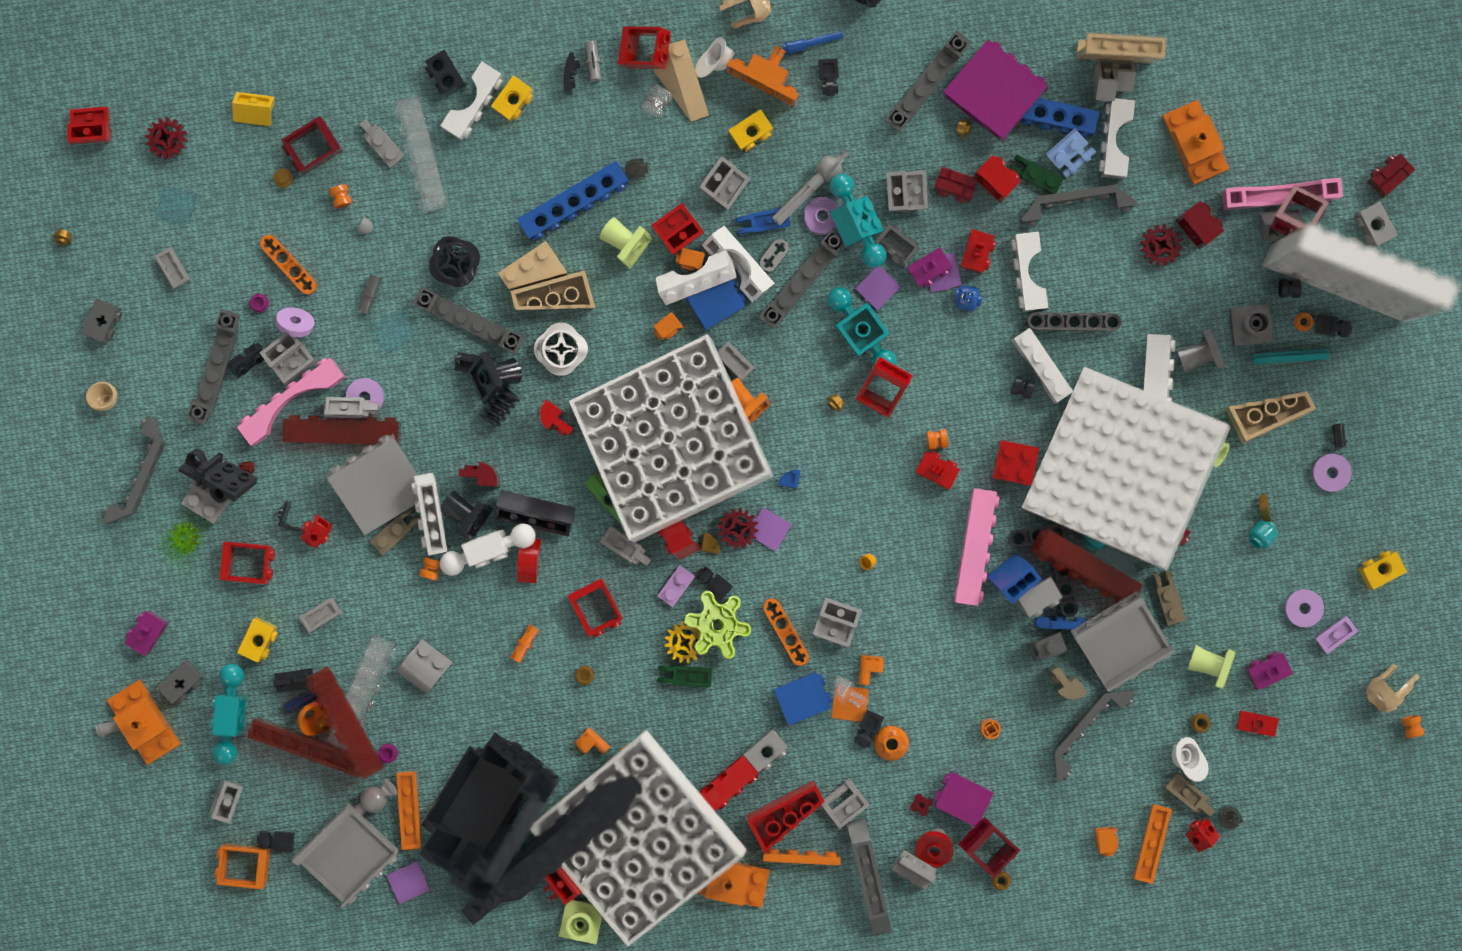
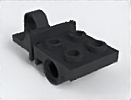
M194 449L187 454L185 463L179 467L178 471L195 480L197 487L202 485L201 489L203 490L207 487L210 488L211 497L218 503H224L227 499L235 502L257 484L258 478L228 461L222 463L224 454L220 452L209 461L205 453L200 449Z

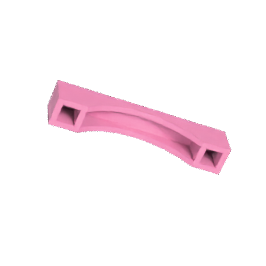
M1341 178L1278 186L1226 188L1221 191L1223 211L1282 205L1294 185L1326 201L1338 200L1343 197Z
M322 359L316 364L317 368L303 373L301 380L297 383L296 381L291 382L286 386L287 390L285 392L275 394L269 404L259 406L253 416L250 417L248 415L240 421L241 425L237 428L251 446H256L270 435L277 415L293 398L311 390L332 389L346 378L333 359Z

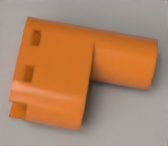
M861 655L858 684L870 685L871 672L883 673V657Z
M590 727L574 743L577 746L576 748L584 755L593 746L602 755L611 747Z

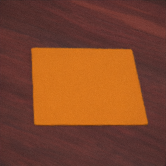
M836 685L832 718L861 722L867 708L869 689Z

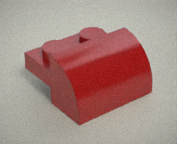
M108 106L69 109L70 124H67V142L70 145L110 142L112 130L110 128V109Z
M683 203L651 225L672 255H675L704 234L702 228Z
M546 399L540 410V418L543 425L550 431L556 425L554 429L564 437L566 434L571 436L575 430L560 419L564 412Z

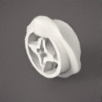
M567 323L551 325L536 340L534 345V354L537 360L549 372L558 376L571 373L586 358L588 353L585 339ZM558 333L556 345L545 346L549 337ZM564 334L570 336L576 346H568L564 341ZM559 344H562V347L571 350L563 351L561 355L559 351L551 350V348H557ZM545 352L555 353L558 365L551 362ZM576 352L574 359L569 364L564 365L565 354Z

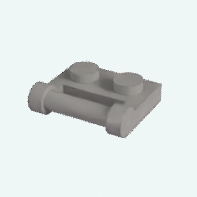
M849 777L845 780L844 784L826 798H823L825 802L822 804V807L839 829L870 806ZM851 789L853 793L833 809L829 806L843 793Z

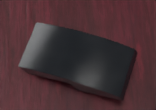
M574 52L569 53L565 64L563 77L565 95H572V89L576 88L574 77H570V75L578 74L577 69L580 68L579 57H575Z

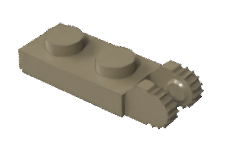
M412 507L407 509L401 516L396 517L370 541L382 555H385L418 523L417 519H420V516L415 517L409 525L404 521L407 516L413 513L414 509Z
M1168 569L1164 571L1168 583L1166 586L1162 587L1158 573L1153 574L1156 585L1155 590L1167 626L1186 620L1176 585L1173 583L1171 572Z

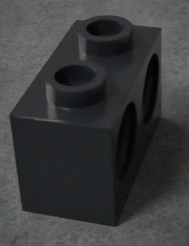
M445 50L425 61L427 64L425 70L430 78L434 76L437 83L434 85L440 94L444 93L448 97L466 86ZM442 62L444 67L439 71L435 70V64ZM448 78L454 80L453 85L450 87L444 86V82Z

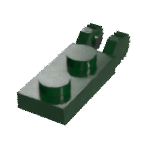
M1016 155L1014 157V160L1026 166V169L1023 172L1015 166H1010L1009 170L1013 169L1021 179L1050 194L1057 193L1064 177L1021 156Z
M674 665V667L658 666L660 671H673V678L660 677L657 682L673 683V685L711 687L712 668Z

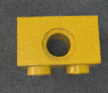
M513 75L491 107L509 122L517 120L522 114V107L525 104L528 105L533 99V90ZM510 97H519L518 103L510 104Z
M761 109L729 129V135L741 152L744 150L746 152L750 151L756 146L755 143L762 140L763 142L772 136L771 132H773V127ZM749 128H754L757 130V135L750 137L746 131Z
M1390 550L1380 553L1379 558L1374 561L1373 559L1364 561L1362 567L1358 568L1367 588L1371 590L1407 572L1397 551L1390 552ZM1381 563L1385 566V571L1382 574L1378 571V566Z
M258 617L253 618L237 653L257 663L266 660L270 652L268 647L277 638L278 632L276 630L278 627ZM258 635L264 640L261 646H258L255 642V638Z

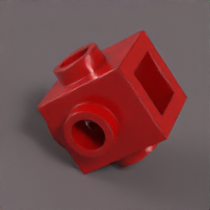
M316 514L310 522L307 520L301 528L303 531L301 535L303 542L316 549L320 544L324 545L330 537L328 534L332 524Z
M1207 818L1192 822L1189 825L1190 829L1185 833L1198 853L1212 847L1220 838V835Z

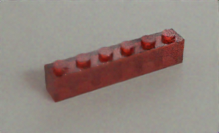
M289 415V419H283L282 442L377 444L381 437L393 434L398 445H401V422L396 421V418L385 417V421H377V417L365 418V421H361L358 418H346V420L327 418V420H320V416H308V419H300V415Z
M1050 530L1040 531L1031 550L1037 554L1036 557L1040 560H1048L1053 563L1052 566L1054 568L1067 571L1068 576L1084 581L1083 584L1089 588L1098 589L1100 591L1099 594L1115 599V603L1135 591L1140 593L1143 584Z
M327 666L307 677L309 680L307 686L311 693H316L318 697L316 702L321 710L324 709L328 716L325 719L330 727L334 726L337 732L334 735L338 743H343L345 746L344 754L348 761H353L355 765L353 770L356 776L366 780L384 770L385 767L331 668Z
M259 717L253 719L247 738L355 777L360 774L366 756Z

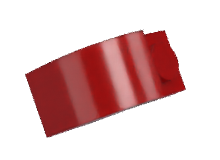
M535 539L534 543L528 548H519L517 582L537 584L541 539Z

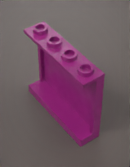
M988 39L944 90V97L1004 143L1008 138L1009 132L1042 93L1048 91V85L1044 78L1039 75L1036 77L1032 74V70L1027 65L1018 63L1017 58L1013 54L1005 53L999 43L996 41L992 43Z

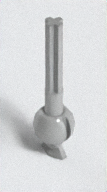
M842 149L840 155L821 158L816 166L817 173L772 217L774 221L781 225L825 181L830 182L835 175L841 174L843 170L841 164L844 162V158L849 157L848 152Z
M386 778L381 788H367L361 795V802L354 808L361 815L367 811L377 813L385 807L387 796L397 795L398 793L394 785Z

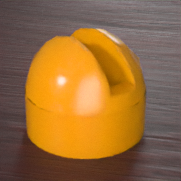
M872 554L863 555L859 559L860 566L864 570L872 569L876 565V557Z

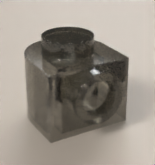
M643 158L629 160L625 165V172L628 178L632 180L645 179V174H649L648 162L644 163Z
M1224 805L1218 811L1219 820L1225 829H1235L1239 827V823L1243 822L1239 810L1231 805Z

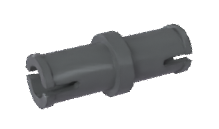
M370 274L366 288L362 291L363 296L357 309L358 311L369 314L373 300L377 298L376 292L382 278Z

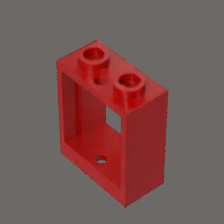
M623 26L618 65L628 69H666L671 31L662 27ZM640 36H656L653 62L636 61Z
M879 357L861 387L856 400L889 418L913 375ZM875 374L900 388L892 402L867 389Z
M223 541L219 580L269 584V580L272 581L273 569H271V561L275 559L273 546ZM234 547L265 550L263 578L232 575Z
M603 578L568 595L588 637L593 635L595 638L604 633L603 629L609 626L613 629L621 625L620 620L623 619V616ZM602 587L616 617L591 629L577 599Z

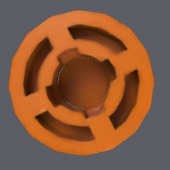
M347 184L338 185L328 190L330 196L335 199L333 201L335 209L343 208L353 203L351 197L347 196Z
M941 429L938 432H926L929 450H935L936 447L948 448L946 429Z
M424 557V566L420 570L419 576L438 580L440 561Z
M1420 715L1407 716L1401 719L1402 725L1405 726V738H1414L1425 734L1424 729L1420 725Z
M987 718L981 722L980 732L986 738L994 739L999 736L1001 727L997 721Z

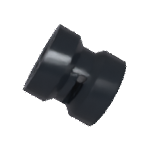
M1288 279L1279 280L1278 295L1280 298H1286L1287 296L1300 298L1302 291L1300 279H1293L1292 281H1288Z
M1016 376L1011 394H1019L1025 399H1030L1035 381H1026L1022 377Z

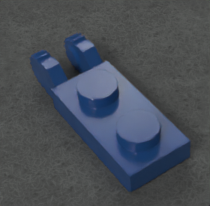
M778 208L737 217L735 222L743 223L751 220L752 227L737 230L738 235L791 227L790 219L788 217L781 225H778L772 218L781 209Z
M1038 617L1035 620V625L1044 629H1074L1086 621L1082 617H1073V621H1066V617H1054V621H1051L1048 617Z

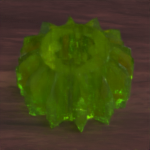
M183 521L181 526L179 524L174 525L176 531H169L170 534H173V537H169L168 541H174L170 547H177V553L183 550L184 554H188L189 549L192 552L196 551L194 545L200 546L201 543L196 540L197 538H202V535H196L200 529L198 527L193 529V523L187 525ZM188 535V539L182 540V536Z

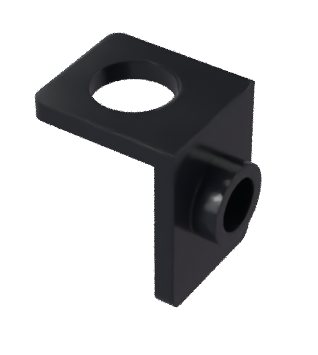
M286 501L284 508L281 507L278 513V518H280L278 526L302 532L301 528L285 524L292 503L291 501Z

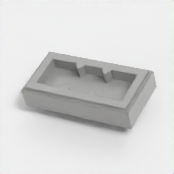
M172 247L154 256L174 290L191 281Z
M729 341L717 351L722 363L741 382L755 369Z
M331 597L299 616V619L307 632L311 633L342 614L334 598Z

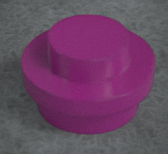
M255 294L250 299V307L253 311L262 313L268 309L269 300L264 294Z
M384 744L379 749V758L385 763H391L396 760L398 750L393 744Z

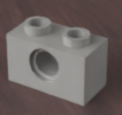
M1381 202L1355 214V221L1358 227L1363 229L1365 233L1364 238L1372 248L1398 236ZM1372 221L1377 222L1378 230L1372 229Z
M772 728L744 752V756L758 772L761 770L765 772L773 765L771 761L776 757L780 759L787 753L785 749L788 748V745ZM764 747L772 749L770 756L762 755L761 751Z
M221 778L208 815L213 819L230 824L243 786L240 783Z

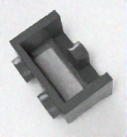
M890 224L875 241L876 244L884 247L887 258L901 269L906 266L920 248L911 237L907 238L902 234V230L899 227Z

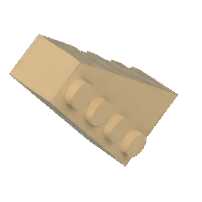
M585 270L510 291L516 310L595 308Z
M1307 391L1279 398L1229 406L1226 412L1242 444H1245L1312 413L1316 407Z

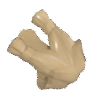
M723 0V4L719 5V9L722 11L746 0ZM750 0L754 13L732 22V28L737 29L745 24L765 20L771 13L770 1Z
M1395 664L1390 665L1385 672L1369 683L1366 691L1369 703L1376 706L1378 711L1385 713L1397 710V706L1402 704L1404 697L1413 689L1414 682L1419 679V676L1415 674L1395 693L1384 682L1398 667Z

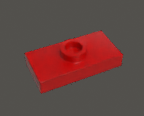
M1240 710L1236 729L1275 737L1279 718Z

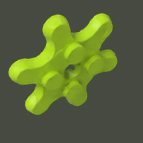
M704 591L700 597L703 611L700 614L688 613L684 618V622L688 627H694L700 633V638L695 644V651L699 654H705L711 646L715 645L719 647L724 658L731 659L735 655V649L732 644L733 638L737 635L746 637L751 633L750 625L746 622H739L735 615L741 605V601L737 596H730L725 604H719L716 602L711 591ZM714 620L720 622L721 628L719 630H714Z

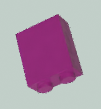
M950 771L949 774L946 773L941 782L944 784L941 791L937 790L934 795V806L976 826L981 820L994 792L953 771Z

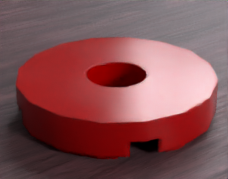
M930 831L924 833L916 842L915 854L917 858L934 868L943 867L953 857V843L947 835L941 832ZM937 847L940 851L933 853L929 849Z

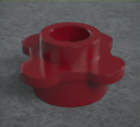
M918 793L915 795L910 809L919 812L921 816H926L928 814L927 810L933 802L930 798H925L922 794Z

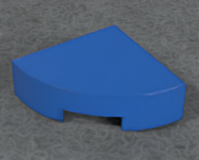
M791 470L785 473L780 478L778 485L797 489L801 470Z

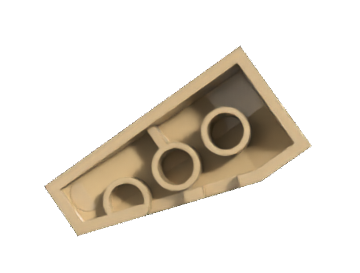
M685 39L669 44L666 69H654L656 76L661 80L691 122L708 117V110ZM654 52L649 55L651 62H653Z

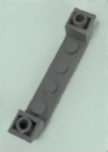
M956 30L940 53L884 121L900 132L971 44V41Z
M1116 185L1042 195L1036 198L1020 222L1021 224L1026 223V226L1037 225V222L1042 219L1040 206L1051 208L1054 207L1055 203H1061L1062 206L1073 204L1075 200L1085 203L1092 201V198L1095 197L1105 200L1110 199L1111 195H1113L1115 210L1120 209L1121 212L1132 211V207L1137 205V201Z
M831 229L817 249L759 316L771 328L775 329L844 246V242L836 230Z
M420 287L412 303L516 355L525 338L423 287Z
M220 309L215 325L218 328L196 400L191 401L186 419L205 425L212 414L238 336L240 314Z
M147 416L140 425V429H142L140 434L154 439V441L148 445V455L146 460L143 459L140 464L139 470L141 471L132 483V493L125 499L124 505L126 507L124 509L115 504H110L103 512V523L111 524L135 514L138 510L166 444L155 417Z
M1133 691L1102 692L1052 750L1054 777L1058 781L1066 780L1072 772L1070 771L1072 766L1061 756L1063 754L1067 755L1072 749L1071 744L1083 737L1085 734L1083 730L1088 725L1092 726L1097 720L1096 715L1100 711L1103 712L1110 705L1108 702L1110 699L1121 708H1124V706L1128 707L1134 700L1133 696L1135 693Z
M863 818L847 823V828L872 934L878 935L890 932L891 926L866 820Z

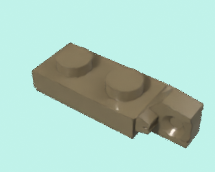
M1176 772L1164 786L1198 814L1201 811L1205 812L1208 816L1214 813L1215 810L1207 804L1210 801L1207 796Z

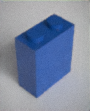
M734 279L686 297L706 331L746 307L744 303L747 301L742 292L737 293L734 288L737 285Z
M1014 553L987 575V578L996 590L1011 604L1042 580L1032 565L1018 553Z
M815 671L774 688L788 726L831 708L830 703H833L829 692L825 693L822 687L826 685L822 674L818 675Z

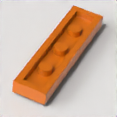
M417 771L397 772L402 850L421 849Z
M1152 804L1133 876L1134 879L1153 884L1172 812L1171 808Z
M770 848L766 854L763 852V862L840 865L841 857L836 855L837 852L825 851V854H817L815 850H806V853H798V850L795 849L779 852V849Z

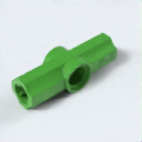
M595 473L584 484L622 525L614 504L608 505L605 502V497L609 492L601 476Z

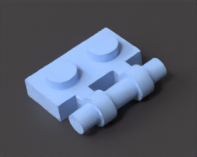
M1074 128L1049 150L1046 155L1058 169L1066 165L1067 168L1062 173L1069 177L1072 173L1075 174L1083 163H1088L1096 151L1092 147L1087 151L1083 149L1089 143ZM1079 153L1081 156L1072 163L1070 159Z

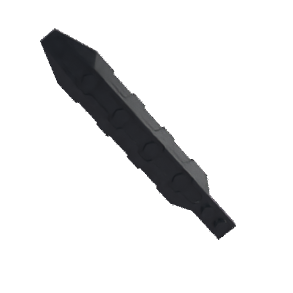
M631 774L599 785L584 797L580 804L569 813L562 815L555 821L553 826L542 835L535 837L527 844L526 848L512 858L484 905L475 898L461 910L472 925H475L499 904L521 900L534 889L535 885L562 867V864L577 851L583 850L603 830L610 828L625 816L642 784Z

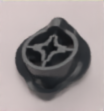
M454 236L444 237L434 247L429 261L430 273L439 282L454 287H464L471 283L475 277L476 269L480 262V253L477 247L469 241L461 240ZM450 246H460L467 252L459 256L455 255ZM445 249L448 260L439 266V256ZM450 252L454 258L460 259L458 262L460 271L454 265L449 264L451 262ZM470 258V268L464 274L461 269V263ZM453 268L459 277H448L442 271Z

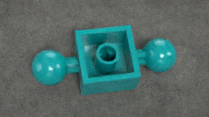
M843 173L835 175L830 181V190L834 196L842 198L844 204L832 210L830 214L844 245L847 247L862 242L864 246L862 252L863 262L868 267L878 268L886 261L887 254L884 247L874 243L872 239L873 236L884 231L873 209V204L868 196L854 200L852 195L854 182L849 175Z
M836 287L832 289L828 294V304L833 310L842 311L846 317L836 324L835 327L858 358L867 350H870L873 354V367L879 357L896 366L897 358L895 354L888 349H882L879 344L890 333L870 305L866 303L855 311L851 306V293L846 288ZM858 326L867 328L865 335L858 333Z
M227 664L221 668L219 680L225 686L224 693L217 695L216 699H213L212 710H215L214 718L211 719L210 729L213 730L212 735H220V742L213 747L212 757L220 765H229L236 759L237 749L231 742L232 736L244 733L247 695L236 694V687L244 679V672L237 664Z

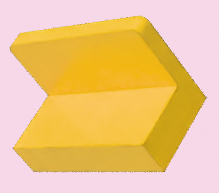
M236 92L232 102L233 121L271 126V111L275 104V98L272 96Z

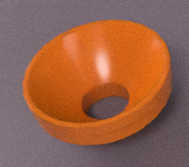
M320 702L306 705L300 711L297 718V725L301 732L308 736L321 733L315 728L316 719L321 715H329L331 717L329 708ZM313 710L312 716L305 718L306 713Z
M897 726L881 728L874 738V748L877 754L888 761L902 758L909 747L906 733ZM889 739L897 740L898 746L896 749L890 750L887 748L886 743Z

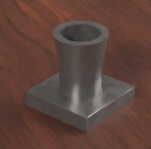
M1269 304L1229 308L1233 346L1273 342L1272 318L1270 316Z
M1211 329L1203 332L1206 341L1176 349L1185 373L1213 360L1216 368L1225 366Z

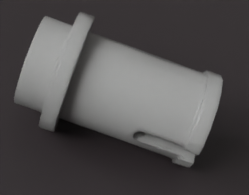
M114 720L107 723L100 722L96 726L99 737H106L107 734L120 730Z

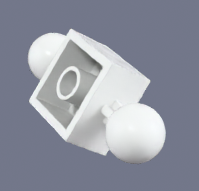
M519 524L513 528L511 535L506 536L504 530H499L461 545L464 551L462 554L455 551L446 552L440 559V568L446 575L455 576L463 570L465 564H469V567L475 565L476 568L490 564V559L494 561L508 557L507 553L512 551V546L519 548L530 547L535 541V531L528 524Z

